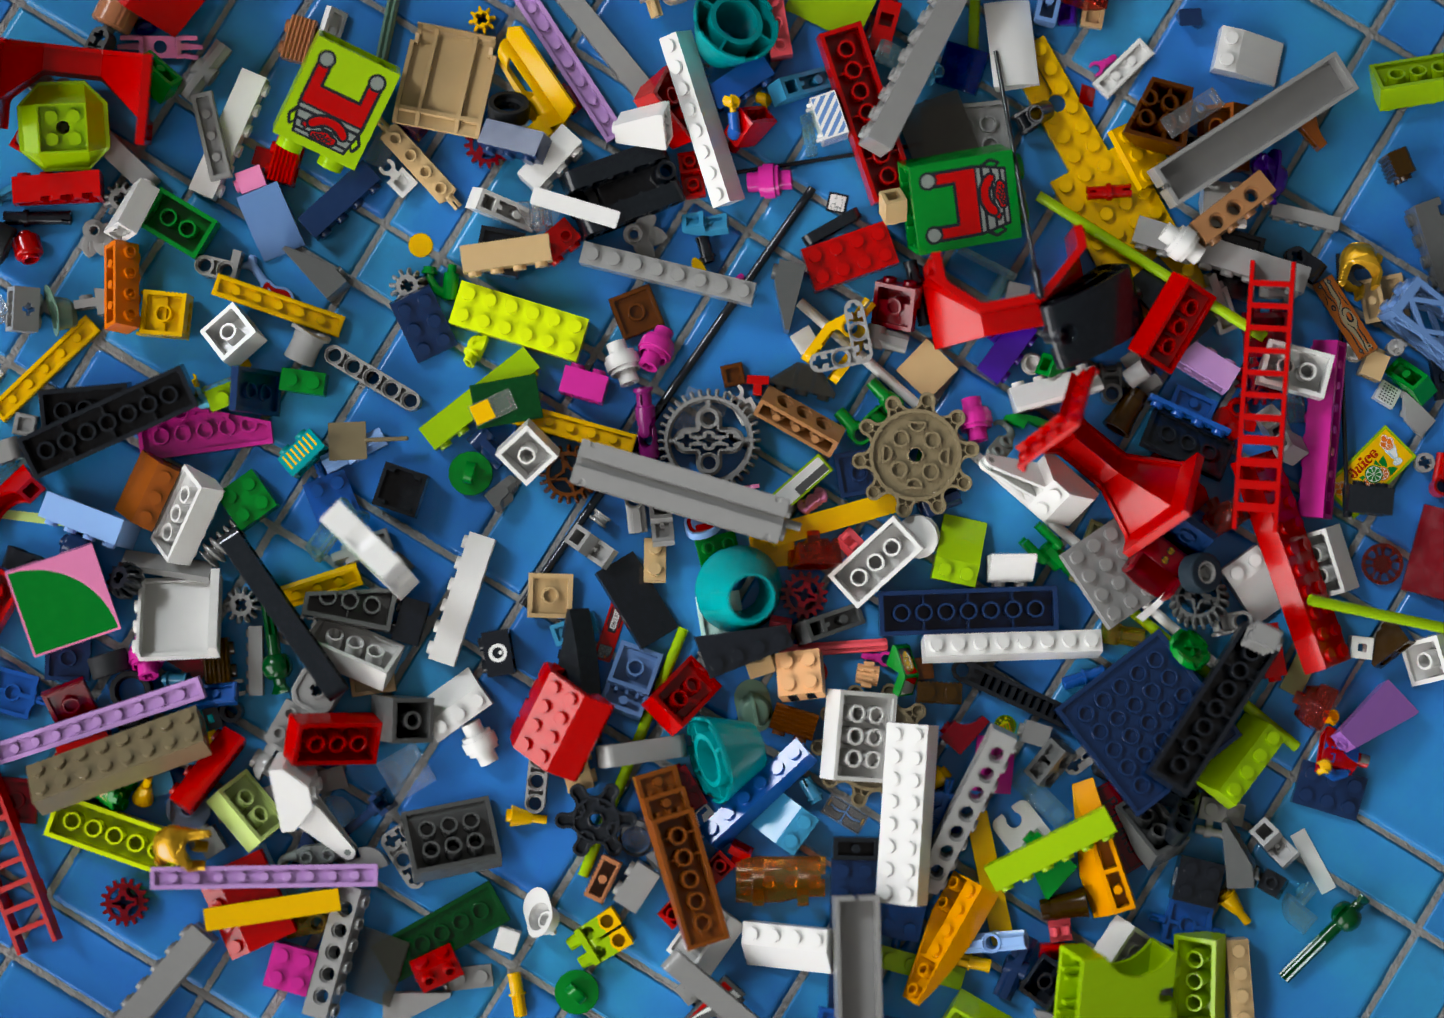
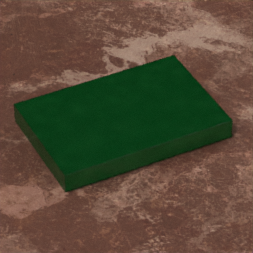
M536 374L469 385L473 405L488 399L496 416L489 421L477 425V430L523 422L529 418L531 420L543 418Z

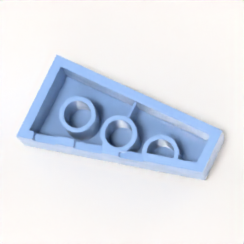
M49 491L45 495L38 514L39 517L45 519V524L57 527L58 524L63 525L64 531L76 534L77 531L84 533L82 538L93 542L97 538L103 541V546L111 549L119 546L133 550L141 530L140 526L121 517Z

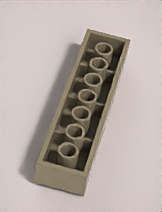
M196 705L25 767L32 803L43 816L210 756L212 751L205 720Z

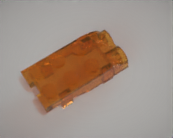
M757 856L736 862V903H753V906H764V903H781L797 898V906H809V897H825V879H821V874H826V856Z

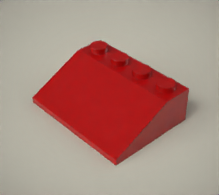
M259 849L224 866L269 865L263 849ZM280 888L201 889L209 908L283 896ZM293 918L219 929L232 960L298 931Z

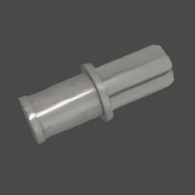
M1398 338L1390 340L1385 346V350L1387 349L1386 354L1388 356L1401 355L1407 346V342H1403L1402 339Z

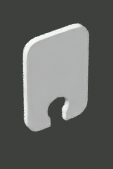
M1019 800L1011 806L1014 812L1021 816L1022 821L1019 826L1010 827L1003 814L995 818L992 824L994 831L1010 852L1022 846L1024 843L1022 839L1030 830L1034 832L1038 828L1044 835L1051 832L1033 807L1025 800Z

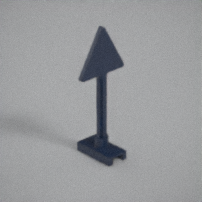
M385 787L369 797L370 804L367 806V809L343 828L348 835L353 833L372 816L376 817L380 814L382 817L398 805L396 801L389 804L387 799L384 798L382 794L387 791ZM304 831L298 848L303 845L317 844L312 836ZM292 861V864H291V865H304V864L299 863V862ZM330 862V863H321V864H312V865L333 864V863Z

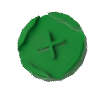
M464 452L452 460L449 467V479L451 485L458 492L464 495L475 496L490 486L493 479V469L484 455L477 452Z
M1179 629L1171 636L1169 641L1170 650L1174 658L1181 665L1191 670H1200L1209 663L1211 655L1207 650V642L1201 635L1190 629L1187 631Z
M575 969L567 971L560 976L556 983V1001L563 1010L570 1014L586 1013L594 1007L598 1000V983L593 975L585 970Z

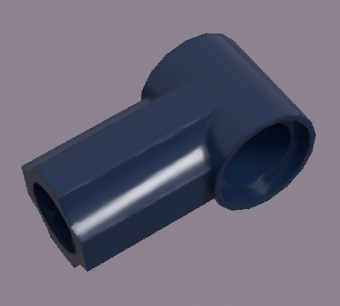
M487 428L476 430L466 440L498 470L504 465L495 455L497 447L500 445Z
M952 487L945 491L946 510L962 504L957 488ZM919 501L916 503L921 515L929 518L938 515L931 511L926 502Z

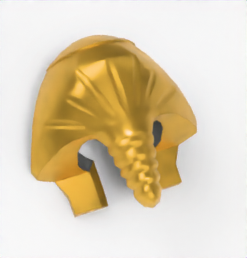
M1363 242L1348 244L1340 254L1338 284L1344 287L1345 291L1354 293V301H1360L1364 298L1365 293L1364 283L1355 279L1354 271L1356 269H1367L1372 277L1370 290L1374 291L1380 286L1383 275L1380 265L1383 255L1376 253L1370 244Z
M179 825L164 827L157 832L153 839L154 864L164 866L170 861L183 867L188 872L205 870L206 860H191L186 852L185 844L188 842L191 850L194 852H208L209 842L200 841V839L211 837L212 832L210 830L194 829Z

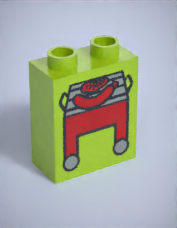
M319 28L273 123V132L279 135L276 144L295 154H301L303 147H306L320 154L317 163L334 173L341 174L344 166L355 170L401 76L400 67Z

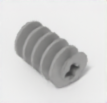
M231 519L229 520L231 528L222 526L224 534L237 526ZM218 531L216 532L217 538L224 535ZM210 537L211 546L203 543L204 552L198 551L213 567L218 568L220 566L217 560L224 563L226 561L224 554L226 553L218 540Z

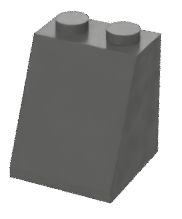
M371 694V712L383 722L380 741L388 743H433L434 698L395 694Z

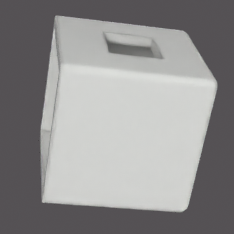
M1349 635L1347 646L1350 657L1372 660L1374 638ZM1358 644H1363L1362 651H1358Z
M501 925L493 948L515 954L522 931Z

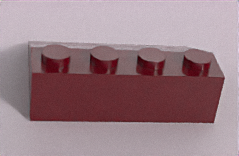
M1424 504L1401 590L1443 602L1444 508Z

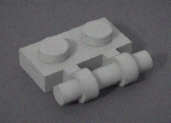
M1201 796L1197 818L1205 819V825L1196 824L1195 833L1203 835L1204 838L1216 837L1221 838L1223 841L1222 830L1213 828V821L1222 823L1224 818H1229L1233 825L1242 827L1246 805L1238 803L1236 806L1226 809L1216 799Z

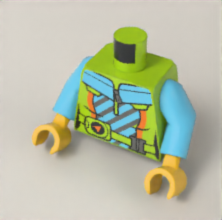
M247 359L240 366L251 367L252 364ZM192 374L194 379L191 381L202 402V405L198 406V408H209L214 412L229 406L231 376L200 388L197 376Z

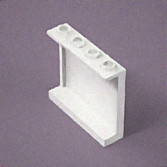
M220 568L211 569L209 583L172 577L145 578L141 582L144 588H139L138 600L134 601V611L137 614V620H133V631L136 633V640H132V652L136 653L138 660L161 661L220 658L223 577Z

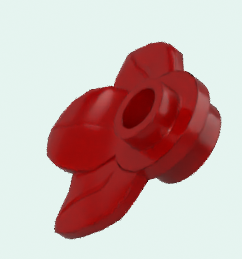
M1240 397L1233 398L1228 402L1227 406L1218 408L1212 417V421L1232 429L1231 434L1227 436L1231 441L1238 438L1240 412H1235L1234 406L1236 404L1240 406ZM1247 403V404H1246V413L1252 414V413L1249 411V405H1248V403ZM1245 421V430L1254 432L1257 422Z

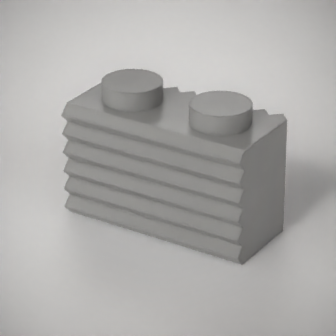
M1258 620L1247 627L1241 641V646H1245V648L1250 650L1253 649L1254 652L1257 651L1262 656L1270 652L1274 653L1275 650L1278 651L1283 643L1284 638L1281 637L1283 631Z

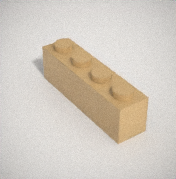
M548 233L459 246L464 275L469 274V278L480 277L482 272L491 271L492 275L502 274L504 269L513 268V271L526 270V266L535 265V268H544L549 266L548 263L553 262Z
M1244 936L1226 938L1225 986L1228 1018H1255L1249 939Z

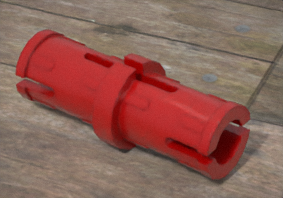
M1106 183L1105 186H1086L1087 201L1095 199L1112 201V198H1132V190H1130L1132 186L1131 183L1122 185Z

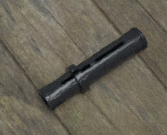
M24 209L23 212L4 211L3 220L5 221L3 223L7 225H24V227H29L30 225H72V216H70L72 211H29V209Z
M917 259L903 262L907 279L915 280L917 285L923 286L924 280L920 277ZM923 289L921 308L917 309L916 313L918 327L930 325Z

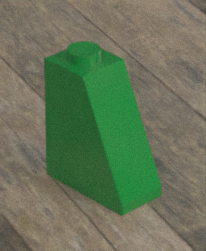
M1038 828L1034 832L1030 830L1023 837L1024 843L1022 846L1044 834ZM1072 859L1066 862L1059 860L1053 863L1055 867L1046 872L1039 870L1034 873L1047 900L1078 867L1077 863Z

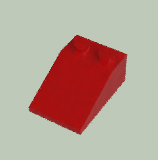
M690 655L641 706L671 736H674L712 698L722 685L715 678L710 679L707 670Z

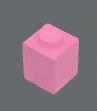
M259 164L234 174L236 178L233 181L237 193L241 192L242 195L268 185L264 171Z

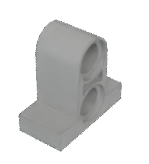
M233 249L230 261L201 255L195 260L194 267L200 275L216 280L218 273L222 274L224 267L231 266L233 271L229 277L239 280L245 253ZM204 261H210L211 268L203 272L201 264Z
M1130 351L1120 358L1126 368L1122 374L1132 388L1138 386L1147 394L1164 383L1153 365Z

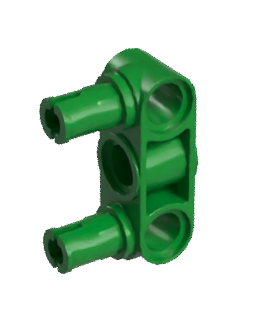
M875 377L866 386L879 399L880 405H877L862 420L871 419L877 423L885 421L887 418L885 400L889 396H897L903 406L904 401L895 392L889 391ZM844 407L834 414L835 418L846 428L847 436L855 445L864 446L870 441L868 437L865 441L856 440L855 432L859 430L860 421H856Z

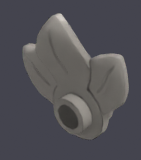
M650 214L639 218L636 223L627 225L623 231L624 240L629 245H633L637 254L654 258L653 246H657L667 239L666 233L654 226L656 215ZM637 231L639 235L633 239L630 237V233Z
M90 219L84 223L82 228L84 239L81 243V248L88 258H91L96 252L104 257V246L115 240L104 233L108 223H102L97 219ZM90 227H97V234H91L89 232Z

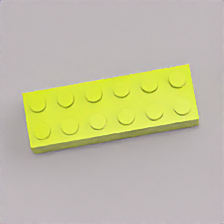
M461 280L448 323L458 328L569 362L578 363L590 320Z
M85 800L52 812L43 834L150 872V867L179 866L170 861L164 866L154 864L153 839L157 832L165 826L122 811L111 810L105 805L91 800Z

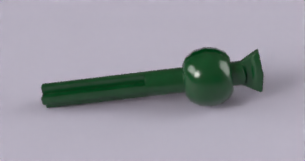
M261 605L268 656L262 662V671L267 679L273 680L272 695L285 694L291 691L286 684V677H289L291 674L293 663L287 654L282 653L277 626Z
M1360 893L1357 900H1354L1352 903L1348 901L1337 903L1331 910L1330 916L1332 921L1279 973L1280 976L1289 983L1342 930L1351 932L1358 928L1362 920L1360 911L1363 909V906L1370 903V900L1363 893Z

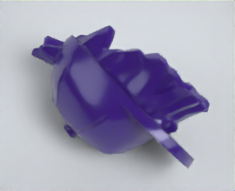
M1272 149L1268 153L1260 152V154H1257L1256 159L1251 162L1252 174L1250 176L1260 169L1276 189L1272 196L1274 200L1269 203L1270 205H1277L1276 197L1284 192L1288 182V172L1281 165L1282 152L1280 149Z

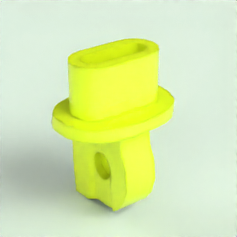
M472 336L468 340L467 347L463 351L465 354L463 361L467 367L474 368L476 361L481 360L489 341L488 336Z

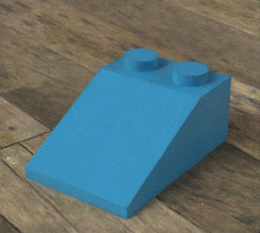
M783 793L750 824L794 856L819 822V818Z

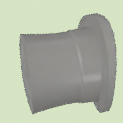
M292 323L291 326L295 328V331L284 355L297 363L314 367L323 344H329L331 338L321 332Z

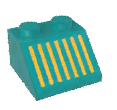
M310 428L307 431L305 429L301 430L295 436L296 441L291 446L287 444L279 452L281 456L278 458V461L296 479L301 478L320 459V456L329 451L326 443Z

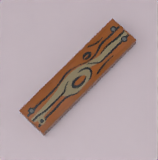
M1332 274L1314 284L1313 289L1358 360L1376 351L1378 346Z

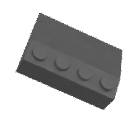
M489 795L401 812L414 884L502 867V854Z

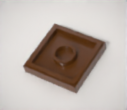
M649 283L608 299L625 341L654 330L657 325H665Z

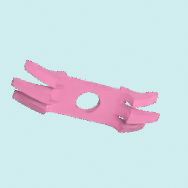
M120 35V40H139V42L117 45V49L139 50L137 53H146L152 50L160 58L198 60L199 55L182 53L181 50L203 49V45L181 43L182 40H198V36L178 35L175 38L173 36ZM156 41H163L166 44L167 49L164 53L155 51L154 44Z

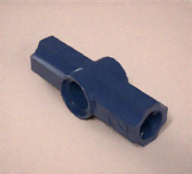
M1028 936V949L1012 950L1006 956L1001 968L1002 973L993 991L994 995L1011 1002L1020 980H1023L1028 970L1029 959L1038 942L1037 939Z

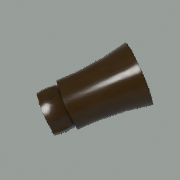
M1130 386L1111 413L1102 421L1103 425L1117 435L1129 438L1133 426L1144 408V403L1148 398L1147 394L1139 388H1132Z
M1084 886L1070 892L1051 896L1048 900H1039L1043 921L1090 917Z

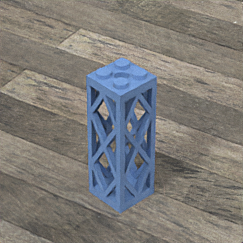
M1419 276L1412 279L1407 278L1404 282L1400 281L1393 288L1392 292L1394 294L1390 299L1387 298L1380 305L1379 309L1381 311L1377 317L1444 371V331L1440 330L1436 319L1437 317L1444 323V297ZM1405 309H1411L1415 322L1404 314L1403 311ZM1419 311L1427 312L1433 330L1425 329Z

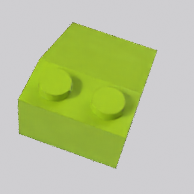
M944 514L930 579L975 588L987 523Z

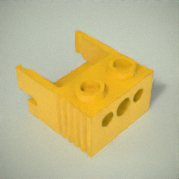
M147 289L141 291L143 295L141 323L139 325V332L136 331V335L189 341L194 297L188 293Z

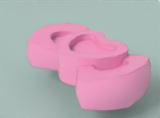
M820 487L815 488L813 494H809L806 499L797 502L798 511L804 515L810 514L811 511L817 509L822 503L828 501L827 491Z

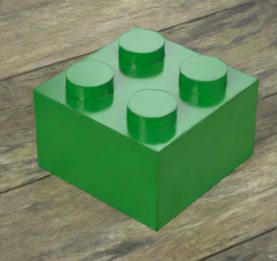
M250 469L223 488V498L220 501L238 528L243 532L280 507L278 501L254 469Z

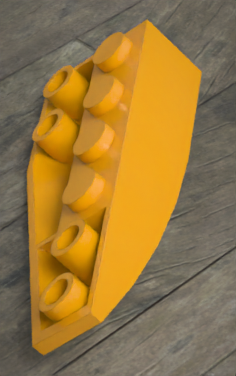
M1093 777L1072 784L1075 819L1103 805ZM1114 837L1105 842L1102 839L1095 842V847L1086 852H1082V850L1077 851L1079 875L1094 918L1115 915L1136 908L1137 903Z
M953 871L945 889L940 894L931 911L902 995L904 998L920 1006L942 983L978 934L998 898L997 894Z

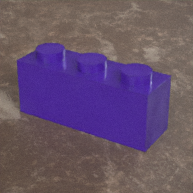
M1032 328L1001 334L975 370L995 385H998L999 382L1004 384L1011 374L1008 371L1013 364L1017 366L1024 357L1021 352L1026 346L1030 348L1036 341L1035 333L1038 330Z

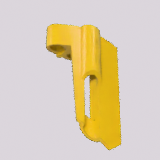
M521 25L508 27L506 38L501 41L498 47L499 65L514 91L526 96L530 102L529 117L533 123L526 128L543 131L550 137L561 124L567 126L566 122L576 105ZM510 59L533 92H528L524 89L509 66Z

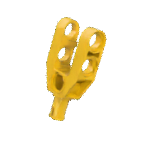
M864 297L861 303L867 318L873 308L876 307V304L871 302L865 308L870 300ZM858 306L854 313L851 312L854 319H849V321L863 322V317H857V311L860 310V306ZM845 314L825 324L802 355L801 359L809 364L810 357L822 349L835 330H839L844 336L849 338V334L844 329L846 324ZM857 325V331L853 336L856 338L862 337L865 333L864 327ZM864 340L853 341L854 346L859 344L860 351L856 352L857 356L862 351ZM846 353L838 364H844L847 361L848 356ZM849 367L833 370L828 379L837 384Z

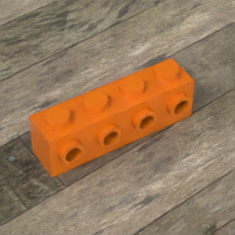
M115 239L104 246V330L129 334L139 328L141 323L139 315V304L141 301L139 294V283L141 280L139 274V262L141 259L139 244Z

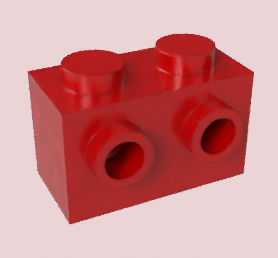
M565 217L545 232L549 234L553 262L548 263V268L552 265L556 267L564 260L562 256L568 251L573 253L581 246L580 241H582V237Z
M450 943L409 962L423 993L464 975L460 961Z

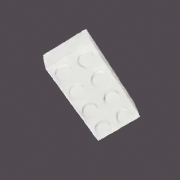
M894 515L835 568L828 577L858 609L926 547L897 515Z

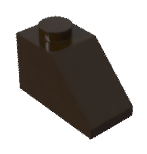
M1384 622L1381 625V629L1376 632L1372 665L1374 667L1383 668L1416 643L1404 625Z

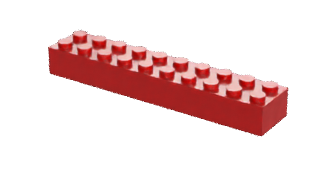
M1273 450L1251 456V458L1277 459ZM1236 462L1231 463L1234 475L1236 474ZM1242 466L1241 479L1276 482L1277 468ZM1283 469L1279 532H1273L1274 513L1248 512L1301 665L1305 675L1335 666L1351 659L1335 612L1307 604L1310 594L1329 598L1319 570V564L1315 559L1311 542L1305 531L1304 522L1299 514L1296 499L1293 497L1288 477ZM1240 490L1244 502L1275 504V491Z

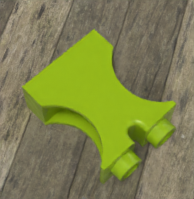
M1149 938L1147 943L1133 956L1122 961L1109 962L1108 958L1085 943L1060 945L1053 1018H1175L1176 1004L1174 999L1170 995H1161L1160 993L1165 988H1173L1174 980L1180 975L1181 963L1177 952L1155 938Z

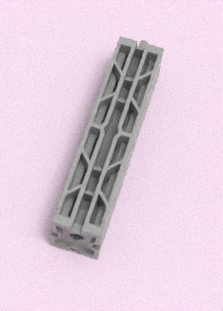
M582 438L570 483L573 485L582 486L776 545L778 540L783 541L787 528L800 532L802 523L789 520L793 506L789 505V499L780 498L776 495Z

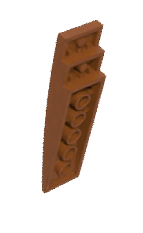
M676 764L632 777L662 878L687 951L730 938L694 808L690 807L685 786H682Z

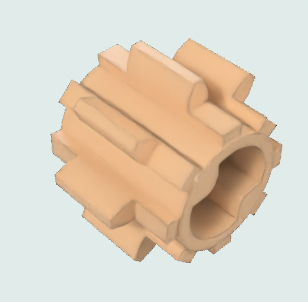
M864 661L863 664L858 663L855 683L860 684V687L870 689L871 686H877L880 666H874L875 662Z

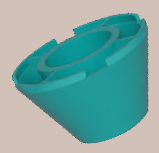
M696 0L693 18L695 43L700 57L709 65L724 69L750 62L766 55L774 46L779 31L778 20L775 21L772 13L773 8L767 0ZM722 30L728 32L732 37L728 36Z
M734 545L733 547L721 549L705 561L696 578L695 595L698 608L711 625L722 631L735 632L757 629L765 624L775 613L782 595V581L775 563L761 550L746 545ZM746 576H756L760 587L756 601L747 609L741 611L732 610L730 593L737 581Z
M697 716L689 721L687 736L691 735V745L687 747L695 776L705 794H711L715 798L713 802L718 804L724 803L765 767L767 756L762 736L757 727L749 721Z

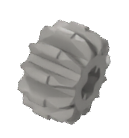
M124 181L122 187L119 182H115L116 189L109 186L107 189L111 194L103 195L105 199L109 200L103 205L105 208H110L108 211L110 215L115 214L121 203L118 202V199H122L123 196L125 197L132 187H129L128 182Z
M407 268L406 275L400 269L398 272L401 277L398 278L396 275H392V279L396 283H389L390 288H395L390 293L391 296L398 295L396 299H399L424 287V285L420 284L426 280L424 277L418 278L420 275L418 270L412 275V269ZM409 282V284L414 285L413 287L411 286L412 290L410 292L402 289L405 287L404 283Z
M247 586L243 587L242 593L239 587H235L236 595L232 592L227 593L231 601H223L224 604H230V607L225 608L224 612L232 611L229 619L233 620L237 616L236 621L238 624L242 623L243 617L246 623H250L249 615L253 618L258 617L254 609H262L261 606H255V603L259 602L257 598L253 599L255 594L252 591L248 594ZM246 600L245 606L247 608L239 610L240 604L238 602Z

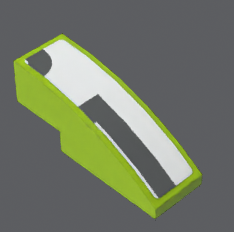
M818 453L772 495L789 499V505L793 506L834 469Z

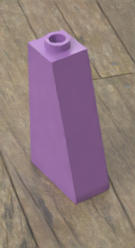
M1386 680L1375 687L1330 737L1335 741L1339 749L1347 753L1417 715L1419 711L1389 680Z

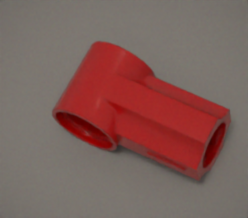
M1442 452L1436 453L1432 481L1429 484V492L1436 498L1444 496V492H1440L1437 488L1438 481L1444 483V453Z

